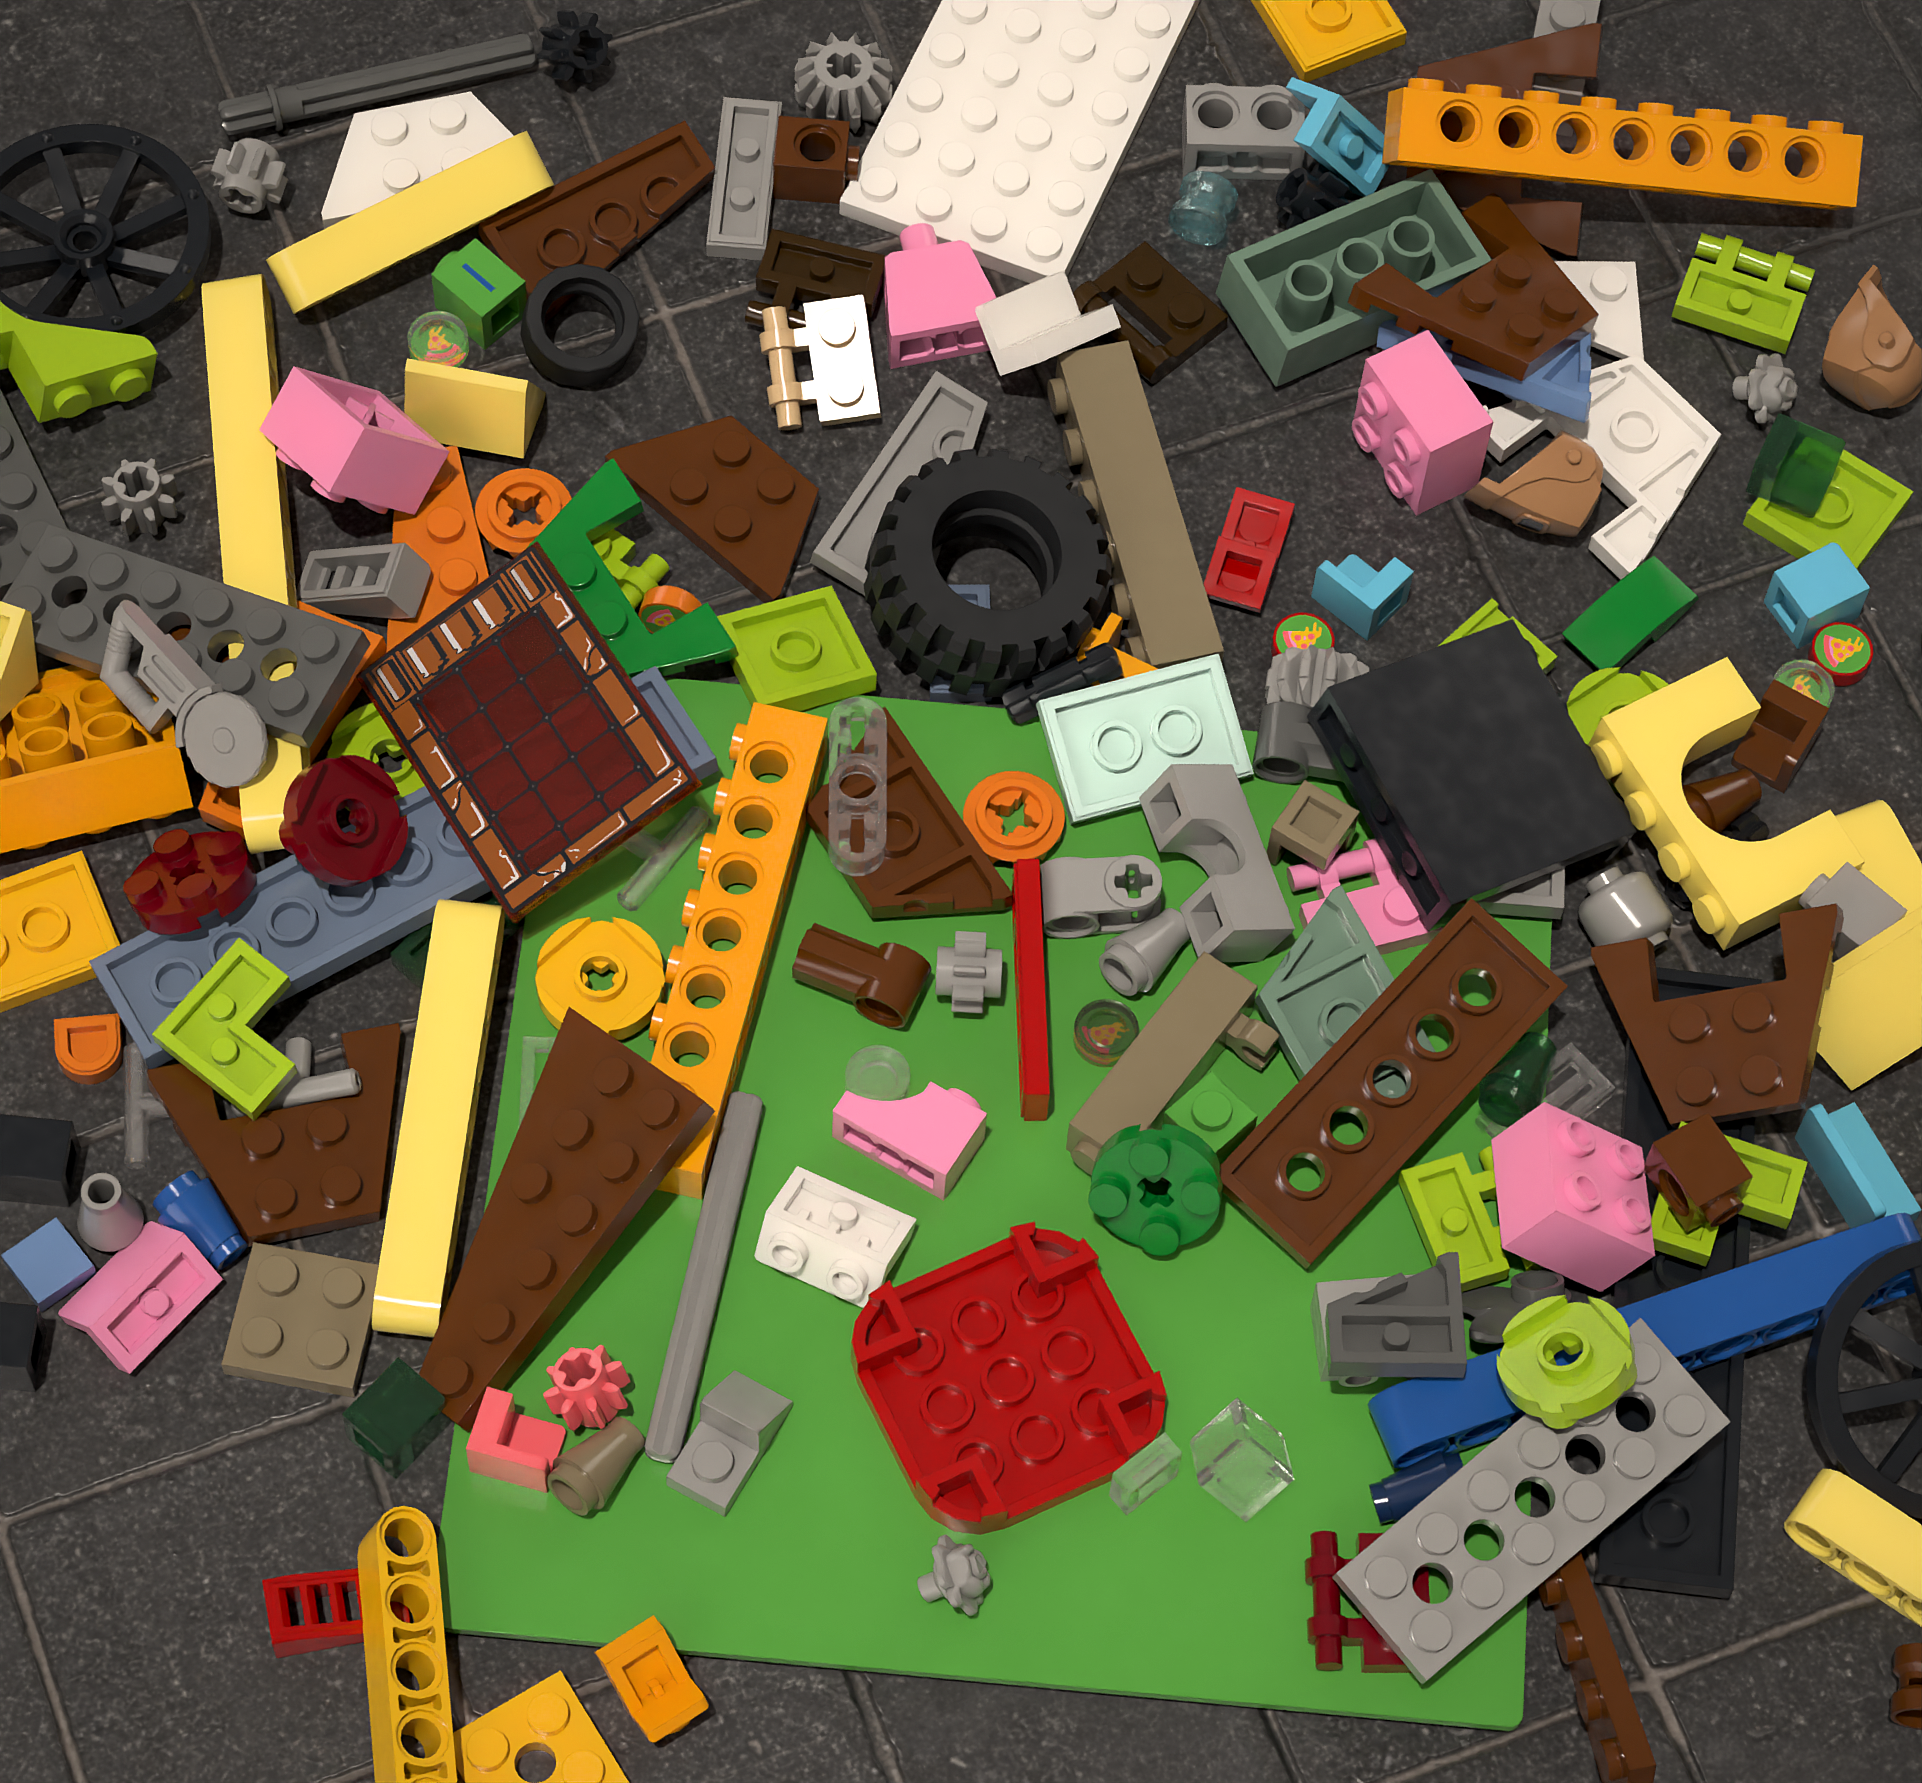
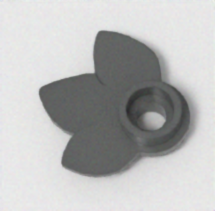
M1526 1271L1512 1277L1511 1288L1485 1286L1463 1292V1312L1476 1317L1469 1328V1337L1480 1343H1504L1502 1334L1507 1324L1527 1306L1541 1299L1566 1295L1568 1303H1572V1295L1565 1288L1564 1277L1551 1271Z

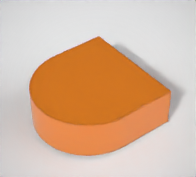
M118 1013L54 1019L55 1053L62 1072L69 1079L80 1084L91 1085L101 1083L117 1072L123 1060L122 1021Z

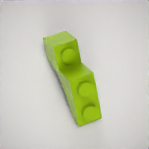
M0 301V370L9 369L39 423L59 417L72 418L82 414L87 409L117 400L121 402L130 401L144 392L151 391L157 352L147 338L139 335L33 321L15 313Z

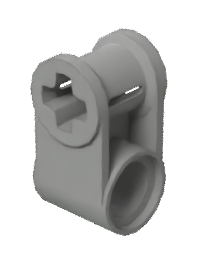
M1139 855L1086 859L1080 857H1061L1046 861L1040 865L1043 932L1050 937L1059 939H1073L1095 934L1124 933L1158 916L1161 909L1160 894L1163 880L1160 869L1153 861ZM1129 871H1135L1134 878L1128 877ZM1136 890L1139 898H1128L1127 891ZM1137 911V917L1132 918L1131 912Z

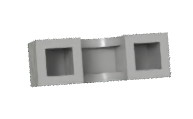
M1171 764L1139 797L1158 851L1178 852L1188 855L1196 860L1209 876V879L1179 907L1197 956L1199 958L1205 951L1220 962H1260L1291 934L1295 927L1232 764Z

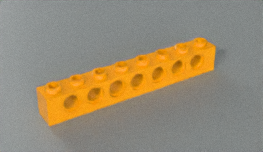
M1424 78L1408 79V88L1403 87L1388 92L1382 164L1828 210L1854 208L1857 204L1863 135L1844 134V124L1839 122L1808 121L1807 130L1787 128V117L1752 115L1751 124L1730 122L1731 112L1726 110L1695 109L1694 118L1673 116L1674 106L1669 104L1638 103L1637 112L1616 110L1617 100L1612 98L1581 97L1580 106L1559 104V93L1535 90L1524 91L1523 100L1501 97L1502 87L1480 84L1466 85L1465 94L1444 91V81ZM1446 110L1455 112L1462 122V133L1456 142L1447 139L1441 130L1440 122ZM1504 116L1512 118L1519 127V140L1513 148L1505 145L1499 136L1498 128ZM1562 122L1568 123L1576 133V146L1570 154L1564 152L1556 140V132ZM1620 128L1625 129L1633 139V151L1627 160L1620 157L1614 148V137ZM1677 134L1683 136L1690 146V156L1684 165L1679 164L1671 153V143ZM1734 140L1741 143L1746 151V163L1741 171L1736 170L1728 159V149ZM1790 146L1796 148L1802 156L1803 165L1797 177L1793 176L1785 165V155Z
M753 702L747 725L737 723L734 729L729 760L737 762L732 779L722 777L718 785L713 814L721 816L716 834L706 832L704 835L697 868L698 870L705 871L700 890L690 888L688 891L681 925L689 927L684 947L673 945L667 964L665 982L673 984L668 1003H656L649 1029V1040L657 1042L652 1059L648 1062L703 1099L715 1112L658 1185L657 1190L700 1200L703 1199L727 1099L733 1091L806 827V808L814 798L827 751L828 718ZM765 773H774L781 776L782 779L775 783H764L757 780L756 777ZM748 828H760L767 832L765 836L756 839L744 837L740 833ZM733 883H743L750 886L752 890L745 894L735 895L728 893L724 888ZM717 939H728L737 944L728 951H716L707 946ZM705 995L716 997L721 1001L720 1004L709 1009L698 1008L691 1002L697 997ZM684 1053H697L705 1058L701 1064L692 1067L682 1066L674 1061Z

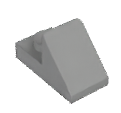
M734 1370L702 1399L700 1403V1422L666 1476L667 1486L726 1517L791 1410L793 1401Z

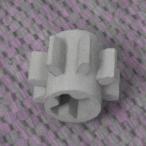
M253 138L241 139L238 142H234L231 152L219 148L210 172L216 177L213 188L219 190L221 201L231 209L248 214L257 213L260 210H264L267 200L274 203L280 202L288 178L283 175L286 164L279 161L278 152L268 143Z
M151 458L146 463H129L126 459L122 460L121 467L116 471L113 478L103 477L101 480L104 494L107 497L101 502L106 521L120 518L124 536L129 537L133 532H150L155 536L158 534V527L162 525L166 517L176 518L178 515L175 500L172 498L178 493L175 477L173 474L159 477L155 459Z
M955 931L954 947L938 946L935 995H952L951 1012L982 1013L983 997L1000 998L1002 949H986V932Z

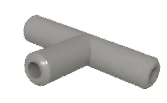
M303 1037L291 1038L286 1042L285 1056L295 1063L298 1073L263 1112L358 1094L361 1090L360 1075L355 1069L350 1068L310 1077L312 1044ZM231 1103L234 1115L237 1117L247 1116Z

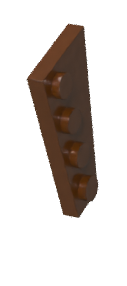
M684 120L480 222L478 234L493 254L526 281L528 300L538 281L556 268L584 264L601 267L607 271L714 178L715 166ZM578 294L561 296L552 302L546 312L544 325L574 300Z
M1578 1551L1538 1586V1591L1544 1606L1552 1605L1557 1623L1556 1640L1563 1662L1569 1665L1579 1710L1585 1722L1601 1783H1653L1656 1762L1581 1551Z

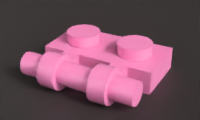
M1376 838L1364 841L1363 848L1335 855L1325 870L1310 862L1287 867V878L1293 892L1315 887L1319 900L1301 904L1299 918L1303 929L1309 924L1330 892L1340 886L1339 880L1369 873L1373 886L1346 894L1381 955L1430 943L1442 930V927L1430 932L1427 930Z

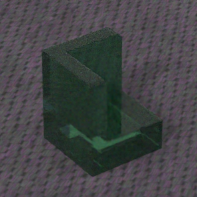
M1778 413L1756 459L1746 492L1808 518H1813L1835 475L1846 442L1834 435Z
M398 1357L342 1413L347 1438L394 1479H397L414 1462L411 1442L445 1408L446 1403L444 1396Z

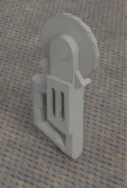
M129 600L121 601L113 613L99 678L150 734L160 731L175 715L177 717L175 726L176 748L186 746L187 757L191 759L197 773H200L208 782L225 788L247 784L259 775L261 768L267 760L266 754L269 745L265 722L262 721L255 706L253 707L241 695L223 692L222 683L215 684L170 634L165 635L138 605ZM134 637L144 647L137 675L159 698L157 702L151 698L146 690L127 671Z

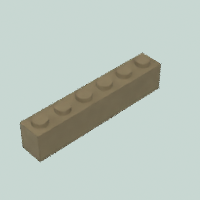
M1129 341L1058 354L1056 377L1049 379L1047 382L1049 401L1053 414L1055 416L1063 414L1068 430H1063L1062 436L1066 459L1069 466H1079L1083 481L1078 482V495L1087 497L1096 510L1094 514L1095 523L1103 525L1106 531L1109 545L1104 554H1107L1112 560L1111 576L1114 585L1109 586L1110 605L1112 612L1123 617V621L1125 620L1130 636L1125 638V653L1158 669L1218 653L1222 663L1224 655L1222 642Z

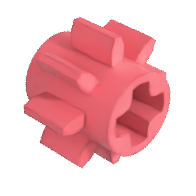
M603 1345L597 1346L594 1351L588 1348L575 1349L571 1347L568 1352L557 1360L555 1366H548L546 1369L554 1387L544 1392L543 1396L553 1415L562 1414L569 1429L575 1431L580 1425L602 1429L606 1423L616 1416L619 1409H626L628 1406L620 1388L631 1382L622 1362H612Z

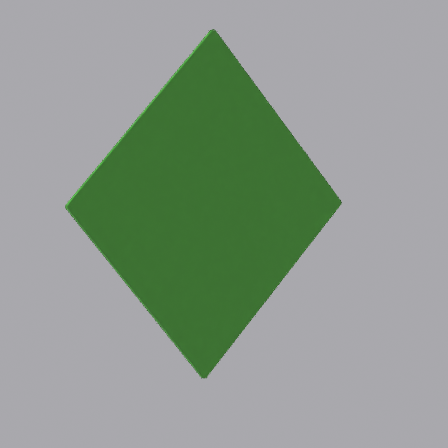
M663 677L716 756L719 771L676 793L527 904L485 1210L559 1032L543 1014L536 991L537 961L540 950L547 939L560 927L575 919L591 917V922H612V917L625 919L641 927L655 941L661 952L664 977L673 945L684 947L689 927L681 925L685 900L690 888L696 890L701 888L705 871L698 870L697 868L701 844L706 832L716 834L721 816L713 814L716 792L722 777L732 779L737 762L729 760L732 736L737 723L747 725L752 709L740 684ZM585 694L576 697L553 714V719L591 699L590 696ZM857 695L799 711L828 718L827 751L814 797L823 785L830 783L834 778L836 766L849 748L854 750L870 728L871 718L876 711L886 707L962 820L965 801L969 793L980 781L990 775L1004 771H1021L1033 774L1052 786L1059 795L1064 807V827L1060 843L1056 842L1043 860L1038 857L1034 858L1039 859L1040 865L1046 861L1061 857H1080L1086 859L1128 855L1144 856L1153 861L1160 869L1163 879L1160 894V913L1167 908L1175 909L1181 913L1179 907L1209 879L1204 868L1190 856L1178 852L1158 851L1142 806L1070 825L1039 715L1019 724L1009 716L1006 708ZM570 698L556 701L554 710ZM1241 730L1252 766L1258 731ZM1253 771L1254 774L1251 777L1241 779L1239 783L1246 797L1263 846L1267 851L1272 826L1303 781L1293 784H1279L1267 781ZM765 773L759 775L756 779L764 783H775L780 781L782 777L774 773ZM1307 776L1305 779L1360 811L1343 781ZM1021 802L1018 810L1014 809L1009 817L998 815L1003 819V835L1007 836L1018 825L1029 827L1023 823V802ZM1361 811L1359 812L1352 843L1346 852L1363 848L1364 841L1375 839ZM807 822L732 1091L759 1096L763 1102V1111L684 1446L700 1422V1403L702 1399L734 1370L793 1401V1406L726 1517L667 1486L666 1476L674 1463H664L648 1458L645 1453V1446L635 1455L603 1508H592L586 1515L575 1514L563 1506L550 1489L548 1493L470 1472L466 1446L472 1429L470 1432H467L455 1423L437 1547L444 1632L604 1647L654 1615L664 1627L677 1654L1503 1731L1516 1729L1523 1718L1527 1596L1423 1684L1420 1683L1413 1673H1361L1360 1646H1342L1343 1667L1341 1669L1325 1671L1315 1667V1645L1310 1644L1307 1638V1619L1313 1616L1312 1586L1305 1582L1304 1563L1307 1558L1311 1557L1310 1535L1318 1531L1337 1533L1338 1556L1344 1559H1354L1356 1557L1358 1533H1385L1396 1523L1393 1521L1383 1524L1379 1523L1369 1489L1370 1484L1380 1482L1381 1479L1402 1469L1394 1468L1368 1408V1403L1378 1393L1408 1379L1405 1377H1379L1377 1381L1359 1387L1342 1386L1338 1380L1320 1382L1310 1305L1316 1283L1390 1277L1401 1272L1403 1275H1414L1433 1267L1398 1182L1401 1170L1463 1152L1472 1175L1485 1171L1478 1155L1479 1152L1491 1146V1140L1545 1102L1549 1007L1463 1099L1464 1102L1447 1116L1307 1269L1224 1192L1217 1219L1206 1233L1195 1241L1179 1245L1169 1255H1152L1146 1252L1142 1246L1130 1243L1114 1234L1105 1226L1098 1215L1091 1210L1088 1198L1092 1175L1081 1169L1072 1159L1071 1152L1066 1150L1070 1121L1116 1064H1098L1086 1058L1078 1048L1076 1033L1080 1023L1089 1015L1096 1012H1112L1120 1015L1130 1024L1135 1040L1197 961L1198 956L1191 938L1181 946L1149 991H1138L1132 996H1127L1115 990L1107 982L1099 967V957L1105 952L1106 942L1122 933L1095 934L1073 939H1059L1050 937L1043 932L1050 1096L1047 1121H1024V1117H1020L1012 906L1005 910L871 918ZM748 828L740 834L747 838L756 839L765 836L767 832L760 828ZM1289 850L1286 851L1276 866L1272 863L1270 864L1288 907L1295 930L1260 962H1222L1258 986L1256 997L1304 931L1299 918L1301 904L1319 900L1315 887L1295 892L1291 890L1287 878V867L1308 861ZM998 860L993 863V866L1011 891L1013 862ZM1129 871L1128 877L1134 878L1135 871ZM1369 873L1339 880L1345 893L1373 886ZM733 883L725 887L724 890L731 894L741 895L749 892L752 888L743 883ZM1136 890L1127 891L1128 898H1139ZM1137 911L1131 912L1132 918L1137 917ZM1490 914L1550 969L1552 919ZM814 923H817L879 948L880 944L886 942L897 943L922 955L930 963L932 970L905 1026L896 1029L878 1025L861 1015L855 1009L852 1001L792 978V967L799 945L807 929H810ZM955 931L986 932V949H1002L1000 998L983 997L982 1013L951 1012L952 995H935L938 946L954 947ZM717 939L707 946L716 951H728L737 944L728 939ZM1429 943L1381 955L1394 979L1400 975ZM594 969L589 970L586 973L589 979L588 988L595 991L599 989L604 991L611 988L612 977L616 973L610 969L602 974L597 973ZM1470 974L1459 979L1458 990L1465 1002L1473 1006H1484L1490 1002L1491 989L1482 977ZM665 982L666 991L664 999L661 1001L662 1003H668L673 984ZM705 995L697 997L691 1003L698 1008L709 1009L717 1006L721 1001L716 997ZM1254 1002L1253 1011L1249 1018L1259 1020L1268 1025L1257 1003ZM1434 1020L1419 1022L1436 1052L1447 1049L1449 1035L1442 1024ZM651 1021L634 1035L618 1040L647 1061H651L657 1042L649 1040ZM1278 1041L1273 1045L1276 1048V1053L1262 1071L1247 1064L1237 1055L1234 1049L1227 1045L1202 1077L1203 1079L1212 1071L1258 1115L1256 1127L1300 1081ZM684 1053L674 1061L682 1066L692 1067L701 1064L705 1058L697 1053ZM931 1081L945 1090L949 1088L962 1090L979 1103L981 1110L987 1113L985 1140L944 1201L832 1137L833 1110L846 1090L872 1100L895 1101L907 1099L924 1092ZM1335 1113L1331 1116L1329 1127L1336 1140L1347 1145L1356 1144L1362 1140L1364 1133L1363 1125L1357 1116L1352 1113ZM1295 1158L1287 1163L1286 1176L1294 1188L1301 1191H1312L1318 1188L1320 1172L1312 1161L1306 1158ZM799 1166L917 1219L911 1239L886 1276L885 1283L890 1280L893 1288L1008 1238L1010 1227L1035 1221V1228L1060 1231L1078 1242L1084 1238L1099 1256L1098 1269L1153 1372L1160 1371L1167 1394L1160 1439L1147 1460L1119 1478L1003 1530L982 1535L955 1532L931 1519L915 1499L855 1378L851 1363V1340L855 1320L863 1308L757 1261L754 1256L765 1213L795 1168ZM1146 1178L1141 1180L1147 1192L1154 1195L1168 1194L1169 1185L1159 1180L1154 1183ZM655 1189L501 1390L513 1394L516 1413L558 1424L565 1428L566 1439L560 1455L602 1430L599 1427H585L582 1425L575 1431L570 1430L562 1414L553 1415L543 1396L544 1392L554 1387L546 1372L547 1367L555 1366L557 1360L568 1352L571 1347L575 1349L588 1348L594 1351L597 1346L603 1345L612 1362H622L631 1381L625 1387L620 1388L628 1406L626 1409H619L614 1418L623 1417L637 1427L646 1441L703 1199L700 1200ZM1483 1200L1493 1227L1500 1226L1497 1200ZM1509 1251L1505 1252L1504 1254L1510 1267L1508 1277L1477 1288L1485 1286L1511 1288L1512 1277L1526 1272L1521 1257ZM1463 1312L1467 1360L1503 1348L1504 1343H1480L1469 1337V1328L1476 1317ZM1495 1439L1458 1451L1463 1466ZM1532 1481L1518 1484L1515 1490L1516 1505L1527 1516H1530ZM1474 1524L1467 1527L1464 1533V1545L1469 1554L1479 1560L1494 1559L1499 1552V1539L1493 1529L1483 1524ZM942 1535L949 1536L957 1544H971L974 1549L983 1554L987 1561L986 1569L991 1577L990 1585L983 1591V1603L978 1605V1612L972 1616L967 1615L960 1607L954 1608L944 1596L932 1602H927L921 1596L918 1589V1578L933 1571L934 1557L932 1555V1547L937 1545L938 1537ZM1428 1567L1430 1604H1438L1443 1602L1448 1595V1581L1438 1569ZM1340 1587L1341 1615L1346 1618H1359V1609Z

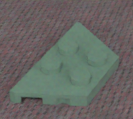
M1341 885L1330 892L1255 999L1268 1025L1280 1035L1277 1041L1299 1080L1308 1073L1395 980ZM1418 1023L1416 1026L1417 1041L1424 1049L1436 1052L1420 1023ZM1387 1065L1380 1066L1374 1070L1373 1084L1381 1095L1388 1098H1398L1405 1094L1406 1079L1401 1071ZM1462 1100L1456 1108H1458L1464 1101Z

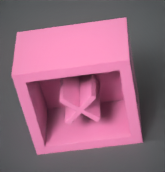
M1426 330L1365 359L1361 385L1358 389L1354 420L1352 421V430L1360 447L1367 453L1372 451L1383 467L1384 477L1391 492L1399 499L1404 497L1417 516L1475 486L1480 479L1493 420L1430 331Z
M295 366L292 368L259 429L279 447L276 451V456L295 469L307 472L313 478L310 485L319 494L339 503H343L346 497L353 498L370 510L380 514H386L388 509L391 508L415 515L450 452L380 391Z
M1546 1102L1540 1104L1491 1140L1503 1249L1599 1292L1604 1291L1655 1256L1642 1147Z

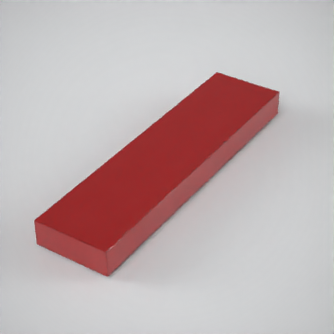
M1017 859L1016 863H1013L1011 892L1013 894L1012 924L1020 1117H1024V1121H1047L1050 1090L1039 859Z

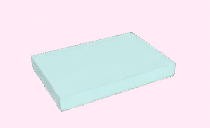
M1219 653L1046 698L1036 703L1070 825L1142 806L1139 797L1171 764H1232L1238 780L1249 778L1254 774Z

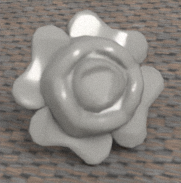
M1760 354L1756 359L1755 368L1751 369L1749 376H1737L1734 379L1732 390L1735 399L1748 400L1750 409L1755 410L1757 423H1766L1767 421L1778 423L1781 419L1782 411L1792 407V401L1797 397L1798 385L1794 380V372L1790 368L1783 367L1780 354H1772L1771 356Z
M942 1535L938 1537L937 1545L932 1547V1555L934 1557L933 1571L918 1578V1589L921 1596L927 1602H932L944 1596L954 1608L960 1607L967 1615L972 1616L978 1612V1605L983 1603V1591L990 1585L991 1577L986 1569L987 1561L983 1554L974 1549L971 1544H957L949 1536Z

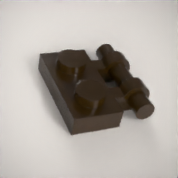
M772 229L756 275V290L774 294L773 303L771 305L750 300L746 309L745 323L764 327L762 310L769 307L782 306L786 308L788 327L790 329L805 328V313L793 310L796 300L811 303L856 295L864 296L867 317L872 318L884 280V258L887 255Z

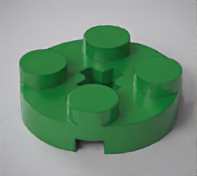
M1162 1123L1161 1130L1147 1129L1139 1131L1141 1124L1129 1126L1113 1134L1100 1148L1093 1166L1088 1203L1091 1210L1098 1215L1105 1226L1120 1238L1142 1246L1146 1252L1152 1255H1169L1179 1245L1188 1244L1201 1237L1217 1219L1223 1194V1182L1220 1177L1221 1166L1213 1149L1201 1137L1183 1127ZM1146 1178L1154 1183L1161 1178L1170 1182L1168 1194L1154 1195L1147 1192L1141 1180Z

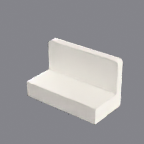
M1062 271L978 305L975 309L1000 376L1045 361L1121 327L1113 304L1081 315L1066 274Z

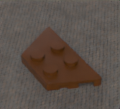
M727 416L615 449L605 456V462L614 458L638 497L763 603L784 598L785 584L792 565H796L803 546V535L806 527L811 524L819 502V488L733 416Z
M883 707L877 710L871 718L870 728L854 750L849 748L836 766L834 778L830 783L820 788L806 808V821L870 917L884 918L1005 910L1012 906V892L887 708Z

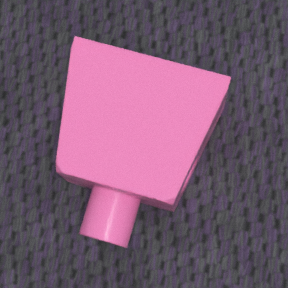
M918 223L905 228L899 235L903 251L889 253L884 258V302L890 369L990 351L975 309L978 305L995 299L996 296L970 244L962 240L938 244L933 226L926 223Z

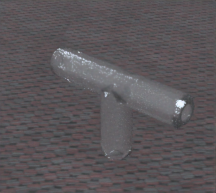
M692 806L663 841H660L636 824L614 839V841L645 861L618 892L617 900L622 907L628 911H637L711 823L710 816L704 809Z
M129 1043L123 1048L124 1165L133 1170H141L151 1163L150 1118L170 1116L159 1100L156 1101L150 1092L147 1083L148 1067L136 1045Z

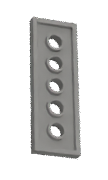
M1641 1318L1629 1327L1635 1347V1364L1637 1367V1379L1630 1389L1624 1391L1605 1409L1579 1419L1568 1428L1555 1429L1548 1427L1544 1424L1542 1418L1526 1413L1332 1577L1421 1684L1431 1678L1730 1423L1729 1419ZM1634 1397L1641 1400L1647 1406L1650 1413V1422L1646 1430L1641 1432L1629 1431L1619 1423L1616 1417V1404L1619 1399ZM1584 1439L1591 1442L1597 1448L1600 1455V1465L1595 1473L1580 1474L1569 1466L1565 1456L1566 1446L1569 1441ZM1532 1481L1545 1488L1550 1498V1507L1546 1515L1530 1517L1520 1511L1515 1502V1490L1518 1484ZM1474 1524H1483L1493 1529L1499 1539V1552L1494 1559L1479 1560L1469 1554L1464 1545V1533L1467 1527ZM1422 1567H1433L1444 1574L1448 1581L1449 1590L1443 1602L1438 1604L1426 1603L1416 1595L1412 1584L1416 1570Z

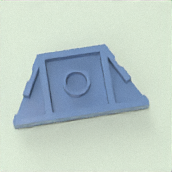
M1393 319L1385 321L1378 329L1377 347L1386 350L1428 329L1425 328L1419 333L1413 334L1395 326L1396 322ZM1430 331L1464 381H1472L1499 391L1510 399L1526 401L1583 423L1588 420L1591 404V392H1589L1591 333L1528 378L1520 381L1450 350L1453 340Z

